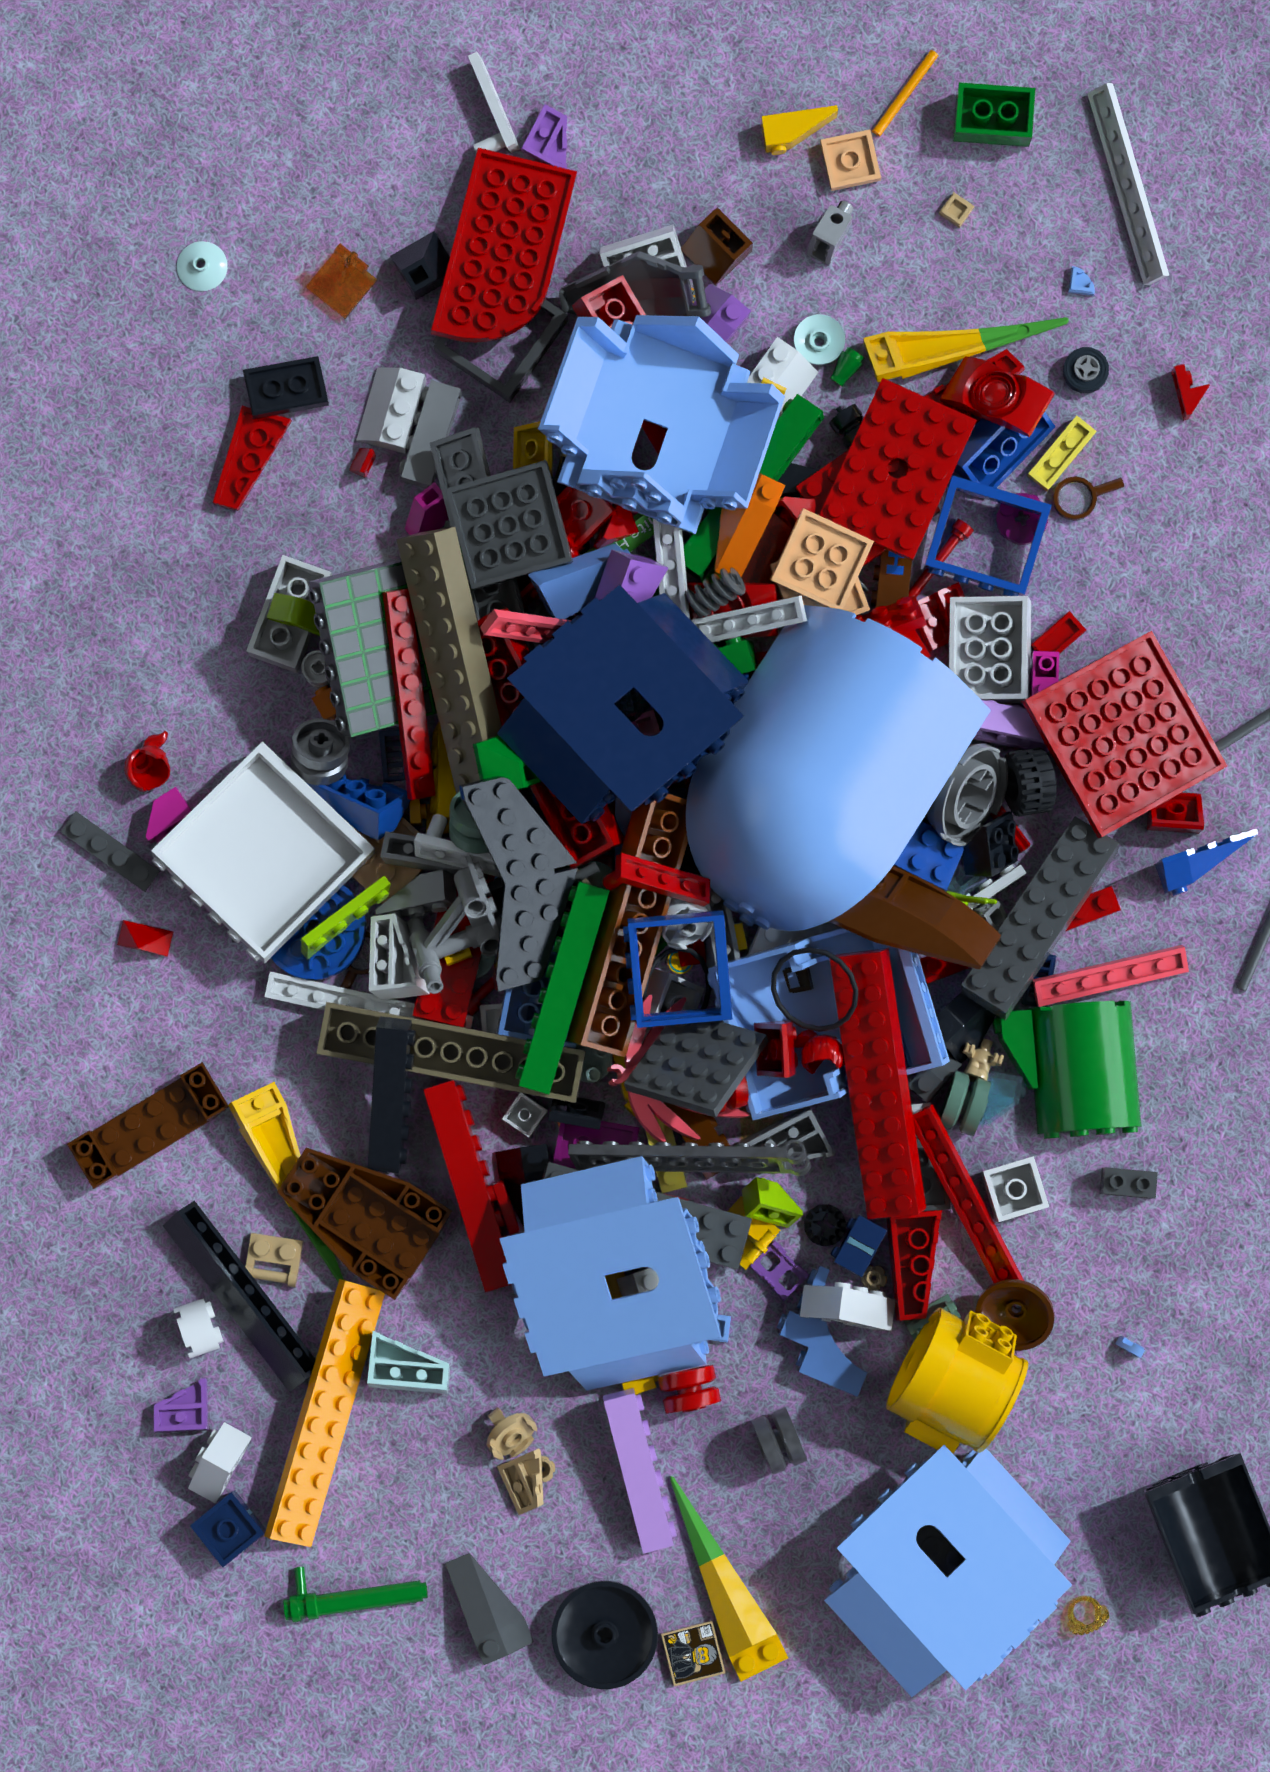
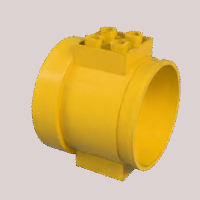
M938 1308L929 1317L928 1321L930 1322L923 1325L919 1332L920 1334L917 1335L907 1352L890 1389L886 1409L907 1420L905 1433L936 1450L945 1445L953 1454L961 1443L981 1453L996 1437L1012 1410L1027 1374L1028 1361L1014 1355L1017 1335L1008 1327L999 1326L991 1322L984 1314L975 1313L971 1310L965 1319L962 1320L948 1311Z

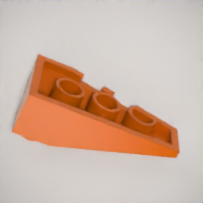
M759 473L747 509L736 508V510H728L722 507L715 573L721 575L720 570L722 568L730 573V568H734L742 577L786 485Z

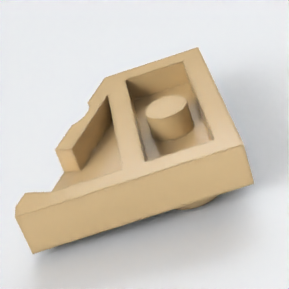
M540 1448L497 1467L518 1515L544 1504Z

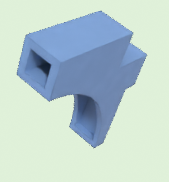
M819 1266L817 1270L812 1268L807 1284L825 1286L829 1269ZM803 1293L801 1294V1297L798 1301L796 1308L801 1309ZM789 1310L787 1315L782 1313L776 1327L781 1329L779 1335L808 1347L806 1352L801 1350L795 1364L800 1366L798 1372L858 1397L868 1372L854 1365L841 1352L830 1334L827 1322L822 1321V1318L800 1317V1312L797 1314Z

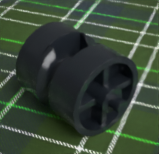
M852 404L843 410L840 406L837 407L836 411L838 414L829 422L830 427L835 433L844 434L842 440L847 450L850 449L863 419L862 412L856 404Z

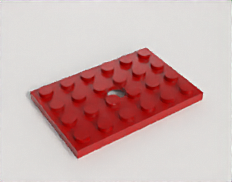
M882 378L819 516L873 540V544L913 561L977 420ZM900 459L907 464L908 472L905 476L894 478L889 474L887 467L892 460Z

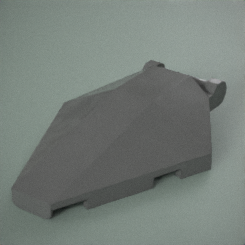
M641 251L561 287L559 291L562 311L576 315L572 305L581 297L623 275L646 315L707 317L711 314V306L707 303L702 279L704 275L702 265L681 267ZM689 279H692L693 281V287L697 302L696 306H693V295Z

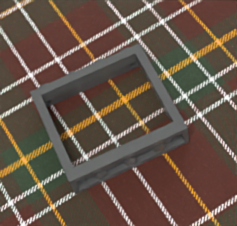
M544 300L541 309L551 315L553 319L506 385L447 347L446 345L451 339L435 336L433 340L434 351L511 403L567 324L568 314L547 300Z

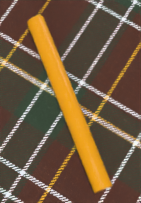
M930 50L872 130L874 134L879 137L883 134L937 59L938 54L935 51Z

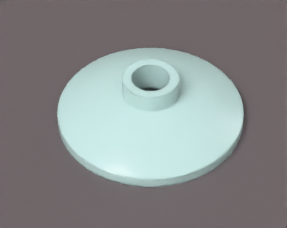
M205 241L194 242L185 247L180 253L177 260V273L182 283L188 288L195 291H208L217 287L225 278L227 259L223 251L215 244ZM200 260L205 261V266L202 268L196 266Z
M816 314L805 318L798 325L794 335V345L796 350L809 363L825 365L833 362L840 356L845 346V333L842 326L834 318L823 314ZM815 339H823L824 344L817 346L814 343Z

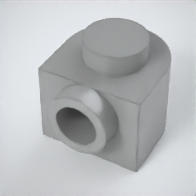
M998 900L997 904H980L973 908L977 914L997 931L1007 918L1006 912Z

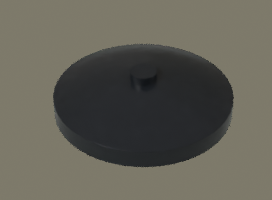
M600 1580L580 1586L564 1599L554 1617L552 1646L560 1666L571 1678L587 1687L615 1689L631 1683L650 1665L657 1648L658 1627L652 1608L640 1593L620 1582Z

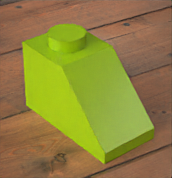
M756 1177L741 1190L745 1217L789 1228L803 1216V1211L777 1182Z

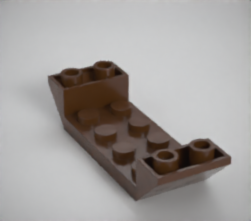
M203 1062L181 1074V1078L97 1129L89 1130L67 1143L93 1189L118 1178L212 1121L229 1108L228 1103Z

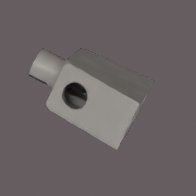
M840 201L837 207L833 205L828 207L811 236L807 255L828 266L830 265L849 231L853 218L850 215L853 211L851 204L846 201Z

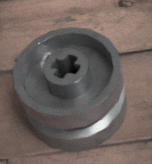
M311 719L302 723L295 729L292 737L290 760L292 770L309 784L318 786L337 782L345 775L348 766L349 737L340 735L335 722L331 720Z
M786 1407L773 1412L772 1417L776 1429L772 1430L765 1416L751 1421L757 1434L755 1439L763 1459H767L773 1475L786 1469V1463L782 1455L784 1452H787L790 1462L795 1466L807 1461Z

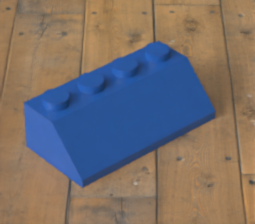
M1044 412L1033 433L1028 437L982 418L974 426L954 471L963 479L997 488L1055 428V425L1047 413Z

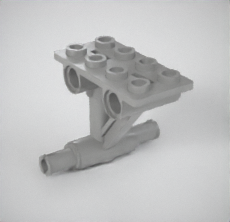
M471 855L465 856L468 867L459 870L454 876V882L459 895L433 931L430 933L425 929L424 921L420 917H412L407 923L411 934L409 944L414 951L418 963L419 976L425 980L426 988L432 994L441 992L444 987L440 978L442 968L439 959L473 947V949L480 947L482 954L486 956L497 955L501 917L498 915L500 913L495 900L490 897L492 893L487 881L484 879L479 862H473ZM466 914L471 925L466 926L465 930L451 935Z

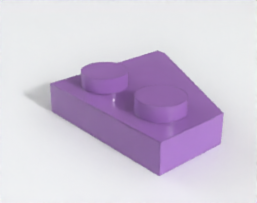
M544 104L520 151L542 163L567 169V116Z
M206 1378L198 1380L194 1385L185 1390L182 1389L172 1397L154 1405L155 1433L208 1430V1390Z

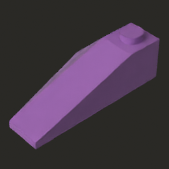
M709 284L705 289L707 303L711 306V314L700 318L727 343L747 320L751 310L732 294Z

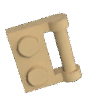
M251 1233L245 1267L254 1279L286 1283L288 1287L296 1288L303 1241ZM255 1260L290 1265V1273L254 1268Z

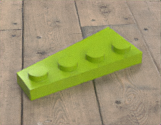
M385 876L381 877L302 937L301 953L306 959L311 958L334 937L342 933L353 921L363 917L372 905L384 901L389 896L388 892L391 886Z

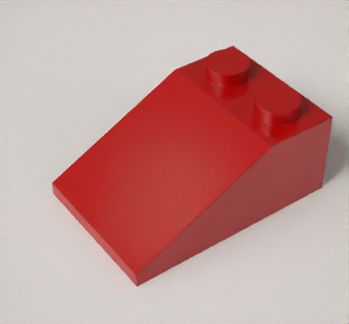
M793 1022L754 1023V1031L766 1034L769 1041L756 1060L757 1076L788 1078L795 1075L798 1057L794 1052V1042L796 1041L797 1033Z

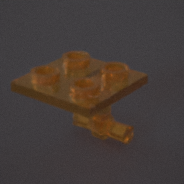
M340 243L335 248L331 257L306 285V289L346 319L378 280L366 271L369 265L358 258V254L355 251L351 252Z

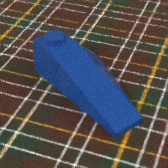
M344 775L337 782L329 785L317 786L307 783L357 831L376 840L383 838L385 832H393L396 829L411 801L408 799L407 791L389 783H383L382 786L369 784V779L362 777L360 780L346 779V775Z
M1257 829L1226 838L1219 843L1212 842L1197 848L1198 850L1193 848L1159 860L1155 867L1164 893L1172 892V895L1175 896L1187 892L1186 886L1194 883L1258 834Z

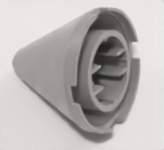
M987 744L969 745L929 808L925 817L943 840L956 846H965L980 828L984 826L991 813L994 815L998 814L1008 784L1007 761L1005 758L1000 757L999 749Z

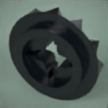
M830 1204L817 1205L809 1210L804 1219V1231L807 1237L813 1243L820 1246L834 1245L843 1237L846 1230L844 1215L838 1208ZM826 1214H828V1222L836 1227L826 1228L823 1236H821V1227L817 1226L814 1221H823L826 1218Z

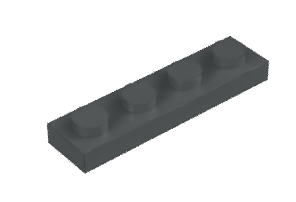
M75 811L61 830V833L144 892L147 891L160 873L154 866L77 811Z

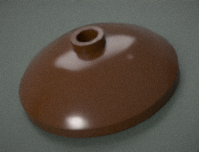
M1016 1279L998 1281L987 1287L978 1298L975 1313L984 1314L991 1322L999 1326H1006L1017 1335L1015 1351L1032 1349L1043 1343L1052 1332L1055 1321V1312L1049 1297L1037 1286ZM1013 1304L1020 1305L1021 1307L1017 1308Z

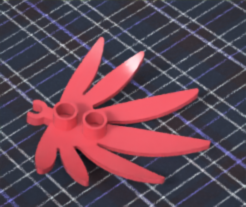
M651 994L643 1000L644 1014H650ZM686 997L677 1001L665 1012L681 1011L686 1002ZM635 1023L627 1054L624 1057L626 1069L619 1064L608 1067L607 1071H614L618 1076L617 1079L608 1081L609 1085L617 1086L627 1080L665 1026L652 1027L643 1041L647 1027L637 1028V1023ZM627 1091L631 1108L637 1120L658 1142H666V1138L655 1116L675 1132L694 1141L700 1139V1136L661 1101ZM726 1106L725 1111L719 1113L717 1117L745 1118L749 1116V1113L740 1109L731 1110ZM680 1107V1108L685 1109V1110H688V1111H692V1112H695V1113H699V1112H696V1111H693V1110H689V1109Z

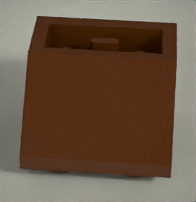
M717 207L696 227L681 247V250L694 265L703 266L704 275L716 286L752 252L753 243Z

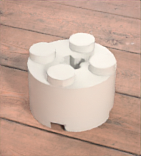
M203 1298L173 1308L175 1314L179 1312L181 1314V1317L176 1320L185 1347L192 1348L193 1352L188 1353L190 1359L220 1349L219 1343L224 1341L219 1327H213L211 1318L215 1317L210 1301L205 1303Z

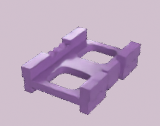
M774 1241L767 1248L768 1251L765 1254L762 1253L749 1267L760 1278L763 1276V1280H767L766 1283L770 1284V1287H774L773 1291L784 1301L809 1274L799 1264L796 1266L795 1262L788 1255H785L786 1251ZM769 1251L774 1252L780 1259V1263L772 1271H767L760 1263V1260ZM787 1270H791L799 1278L798 1283L790 1290H786L779 1283V1278Z

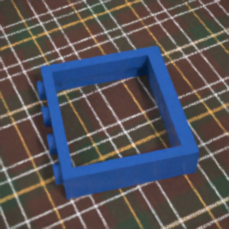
M952 475L924 567L929 568L928 573L935 574L936 576L943 577L944 573L954 576L953 580L956 582L968 584L969 581L979 583L978 588L993 592V588L1003 590L1002 595L1024 596L1052 505ZM955 491L1040 515L1019 584L935 560Z
M723 910L628 919V926L623 927L624 942H630V952L625 953L626 968H632L633 978L627 980L629 995L634 994L635 1005H630L631 1020H636L637 1028L733 1020ZM713 922L720 1007L644 1014L636 928Z

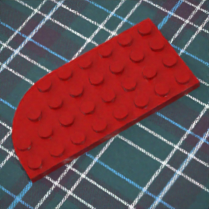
M482 148L477 149L431 335L462 342H489L515 333L532 320L542 307L549 289L577 171Z

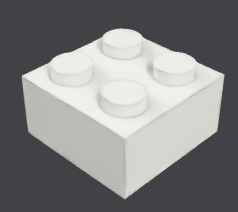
M520 1092L502 1120L530 1138L548 1111Z

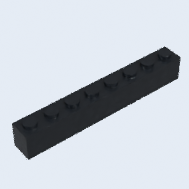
M195 1200L177 1211L163 1227L286 1389L292 1392L311 1377L316 1359Z

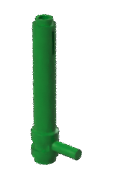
M304 1567L294 1568L297 1595L290 1596V1599H284L283 1605L286 1621L292 1620L294 1623L301 1622L303 1618L315 1620L319 1616L423 1602V1599L428 1598L426 1582L421 1583V1580L316 1595L315 1592L307 1593Z

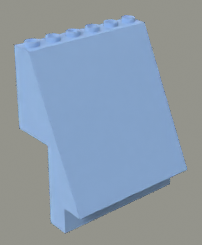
M840 927L728 961L733 1020H723V1022L754 1031V1023L790 1021L775 1004L771 992V978L779 959L792 950L812 947L827 950L833 955L889 948L907 1075L943 1066L950 1061L918 953L872 942ZM815 953L794 955L784 962L777 974L776 990L781 1004L789 1014L805 1024L815 1026L830 1025L839 1021L830 958ZM717 965L708 968L709 973L707 977L711 988H714L716 995L715 1006L719 1008ZM788 967L792 969L791 973H787L791 989L800 986L795 972L809 967L814 989L789 993L782 970ZM793 1023V1026H794L795 1029H796L797 1036H798L802 1031L808 1030V1029H803V1028H801V1027H799L798 1025H796V1024ZM840 1027L821 1032L815 1031L818 1036L823 1034L837 1037L842 1042ZM794 1047V1052L798 1057V1066L795 1068L796 1074L788 1078L757 1076L755 1061L745 1075L749 1098L746 1110L753 1120L841 1098L849 1093L845 1066L838 1069L835 1064L826 1059L819 1065L815 1073L811 1074L801 1064L803 1047Z

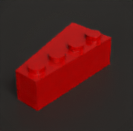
M942 1210L921 1212L918 1215L886 1217L896 1321L925 1319L927 1317Z

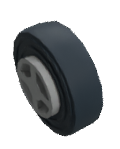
M1081 347L1074 350L1067 356L1063 365V377L1066 384L1072 390L1079 393H1092L1099 390L1105 384L1109 375V364L1106 357L1099 350L1092 347Z

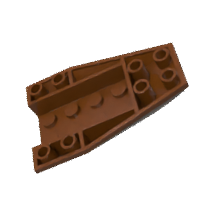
M895 866L861 901L843 914L828 921L872 942L979 970L1001 938V934L963 902L937 886Z
M305 1148L277 1191L352 1273L396 1300L411 1280L452 1213L451 1209L409 1182L309 1148Z

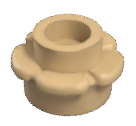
M868 1266L863 1277H861L863 1286H867L872 1291H878L880 1287H884L887 1282L885 1270L880 1266ZM873 1275L876 1276V1280H875V1281H873V1280L871 1279V1277H872Z
M541 1456L542 1467L545 1468V1471L542 1472V1481L547 1482L553 1477L555 1464L548 1457Z

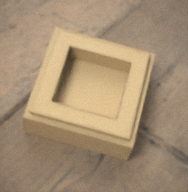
M953 192L940 210L939 215L960 228L975 206Z

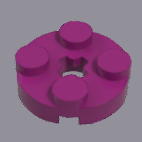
M1017 493V495L1040 501L1036 495ZM1001 504L996 515V525L999 533L1008 541L1017 545H1028L1032 543L1040 515ZM1020 512H1023L1024 516L1028 515L1029 517L1026 520L1025 526L1015 521Z

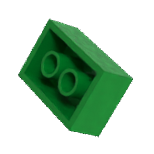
M959 82L956 92L953 142L1029 147L1033 135L1036 88Z

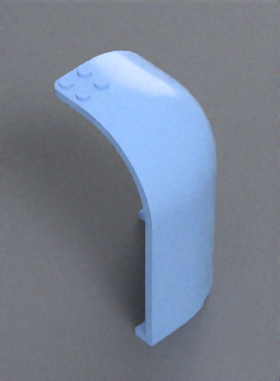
M804 605L807 621L783 627L750 678L749 683L743 689L745 694L734 703L744 717L730 729V734L723 741L725 746L715 755L712 753L708 754L698 761L696 765L697 770L693 773L689 785L686 803V830L694 862L701 876L710 879V887L724 900L723 904L728 909L741 915L739 917L740 920L749 926L756 924L766 930L773 928L784 931L810 929L838 917L869 894L893 867L991 711L936 657L931 661L921 654L922 647L874 620L867 618L863 622L855 619V613L841 609Z

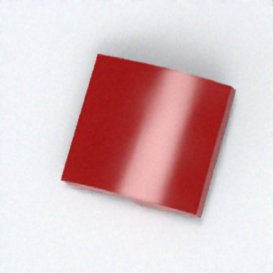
M959 582L917 600L927 623L926 626L918 629L929 652L949 644L950 597H965Z

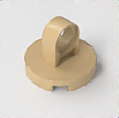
M498 1407L488 1415L495 1427L487 1438V1447L495 1458L503 1460V1456L508 1454L511 1457H515L531 1445L534 1440L532 1434L534 1431L537 1432V1426L529 1415L516 1413L505 1418L502 1414L503 1412Z

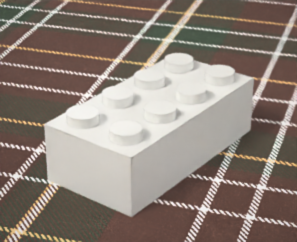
M282 555L246 650L250 657L295 673L299 672L313 633L295 626L272 621L266 617L274 593L295 596L310 601L309 581L332 576L330 571Z

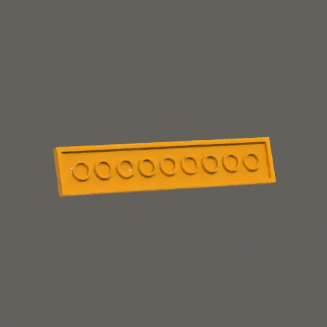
M339 1279L264 1537L308 1547L312 1546L371 1344L372 1333L375 1330L385 1293L376 1288Z

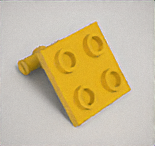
M740 1196L727 1212L745 1216L743 1197ZM752 1219L740 1265L747 1270L762 1252L765 1254L768 1251V1245L777 1237L776 1235L781 1230L774 1224Z

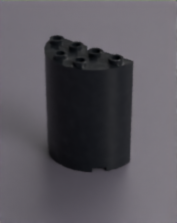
M1241 1453L1221 1457L1210 1464L1205 1462L1160 1480L1152 1484L1153 1487L1146 1488L1143 1491L1191 1614H1195L1196 1617L1204 1616L1211 1612L1210 1608L1219 1605L1224 1607L1234 1603V1597L1240 1595L1248 1597L1258 1592L1257 1588L1265 1584L1267 1587H1270V1526Z

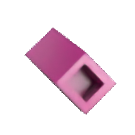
M435 482L413 499L404 528L409 535L438 530L445 525L446 520L449 521L442 490Z
M1033 651L1030 697L1059 681V652Z
M176 787L153 801L146 832V838L150 843L156 841L158 844L192 811Z

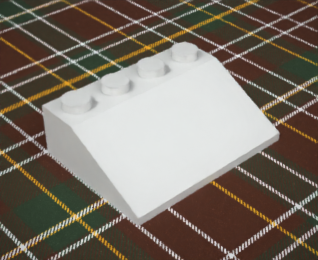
M950 597L949 669L981 700H994L999 704H1023L1022 701L1030 697L1031 600L1029 597Z

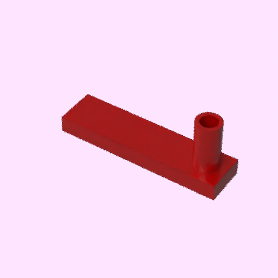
M624 853L616 856L615 870L603 878V885L608 890H614L625 883L703 907L710 903V879Z

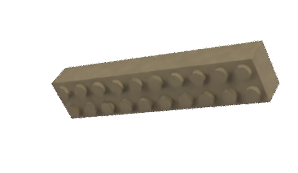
M450 527L420 532L396 540L457 794L460 791L459 785L480 780L473 744L498 736L497 733L502 725L456 528Z
M326 1002L316 1054L374 1065L376 1026L380 1016L412 1020L411 1030H416L414 1046H410V1054H414L413 1069L409 1070L410 1072L568 1102H577L586 1055L584 1050L563 1047L550 1094L548 1095L519 1086L520 1080L515 1079L519 1064L525 1065L527 1054L523 1053L526 1039Z

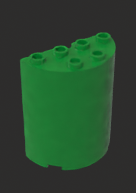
M1131 1001L1080 1002L1027 1009L1032 1011L1038 1088L1034 1089L1037 1134H1044V1139L1060 1138L1059 1133L1070 1132V1137L1089 1135V1130H1096V1135L1112 1134L1118 1128H1122V1133L1138 1132V1127H1142Z

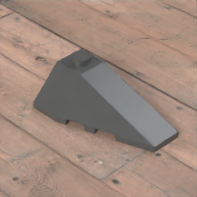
M470 1553L445 1563L483 1665L508 1656L534 1642L524 1616Z

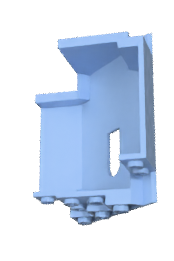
M636 315L632 325L614 319L611 328L599 317H578L538 430L547 436L546 439L561 448V452L566 455L557 481L558 483L585 492L591 497L609 501L626 510L651 517L660 523L669 524L696 534L704 508L714 509L715 507H723L728 510L748 508L785 396L773 384L747 383L750 371L736 365L739 354L699 316ZM643 420L667 428L656 464L650 470L636 468L631 459Z
M642 1156L521 1184L524 1233L499 1238L507 1261L502 1265L508 1284H512L514 1293L518 1295V1297H514L515 1306L519 1318H523L524 1325L529 1330L524 1334L530 1352H536L544 1377L569 1371L584 1389L588 1391L706 1365V1354H709L707 1340L721 1337L716 1319L718 1315L717 1303L721 1301L718 1287H714L708 1279L707 1268L710 1267V1260L703 1242L699 1241L696 1237V1233L699 1232L697 1218L693 1217L686 1208L682 1209L678 1197L658 1201L656 1191L652 1186V1181L655 1180L654 1168ZM640 1267L651 1268L657 1273L659 1283L655 1289L615 1299L611 1298L605 1275Z
M943 1445L920 1465L916 1462L904 1472L907 1477L893 1491L890 1488L885 1490L877 1498L880 1503L866 1517L863 1514L859 1515L850 1524L853 1529L837 1549L853 1567L845 1574L847 1578L844 1581L839 1578L828 1588L831 1593L824 1600L911 1697L924 1689L945 1671H948L965 1691L976 1680L979 1682L985 1674L989 1676L1004 1661L1003 1659L1012 1649H1016L1030 1635V1632L1039 1624V1621L1042 1623L1057 1608V1600L1072 1586L1054 1565L1071 1541L987 1449L981 1453L971 1450L960 1462ZM925 1525L937 1528L965 1559L948 1577L939 1570L917 1544V1532Z

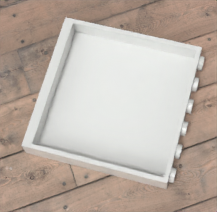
M262 741L151 852L154 857L152 862L162 872L166 869L172 875L170 879L178 888L182 890L185 887L191 893L190 899L197 906L201 907L204 905L210 911L208 916L217 925L223 923L229 929L227 934L236 943L241 941L248 947L246 952L255 961L260 959L265 964L375 854V848Z

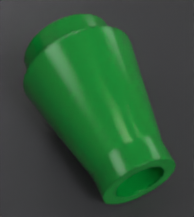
M847 347L845 352H841L830 379L843 387L845 382L863 366L862 361L865 358L855 350Z

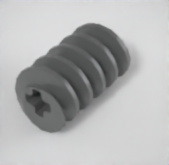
M722 568L720 570L722 578L715 573L712 574L713 583L708 579H704V589L699 584L694 585L695 594L690 589L686 590L690 606L699 617L708 616L711 614V611L718 610L720 605L725 606L729 600H735L737 595L745 594L744 582L734 568H730V573Z

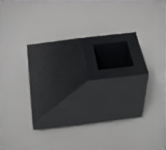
M435 231L390 256L416 300L443 285L450 256Z
M1007 811L982 826L964 847L963 862L965 875L993 877L1018 861L1019 850L1015 845L1016 824L1013 820L1012 811Z

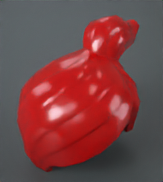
M166 731L146 738L143 742V747L133 750L125 760L124 771L126 777L140 792L160 787L170 776V765L166 753L159 749L167 740L168 732Z
M804 1030L796 1037L794 1047H803L801 1064L809 1073L814 1074L819 1065L826 1059L835 1064L838 1069L845 1066L842 1042L837 1037L826 1034L818 1036L813 1030Z

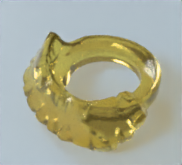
M1083 1595L1076 1597L1068 1607L1067 1615L1069 1622L1067 1623V1628L1074 1635L1092 1633L1094 1630H1098L1099 1627H1103L1104 1623H1107L1110 1617L1109 1610L1105 1605H1100L1091 1596ZM1081 1601H1088L1095 1608V1621L1088 1625L1078 1621L1073 1613L1075 1605Z

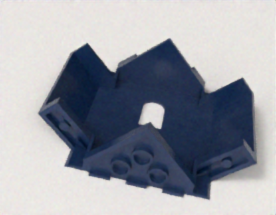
M619 584L603 599H593L580 610L582 615H578L571 622L567 621L552 634L554 638L549 639L542 646L539 644L524 657L526 663L521 665L507 678L524 698L497 734L581 824L590 820L593 822L598 820L605 813L603 808L606 804L611 803L617 797L631 812L642 803L644 805L654 801L659 803L668 795L669 791L667 789L674 781L679 783L683 779L689 778L697 770L695 765L702 757L711 753L715 755L725 746L723 741L730 734V729L744 717L733 703L737 702L745 694L743 689L749 681L665 593L637 603ZM633 688L663 720V729L655 736L642 734L615 706V703Z

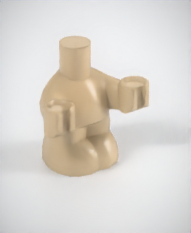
M983 1039L979 1049H975V1045H969V1043H966L963 1053L970 1059L964 1073L969 1075L971 1082H974L977 1078L988 1081L990 1067L1001 1066L1004 1056L998 1055V1053H994V1055L990 1053L993 1042L988 1039Z

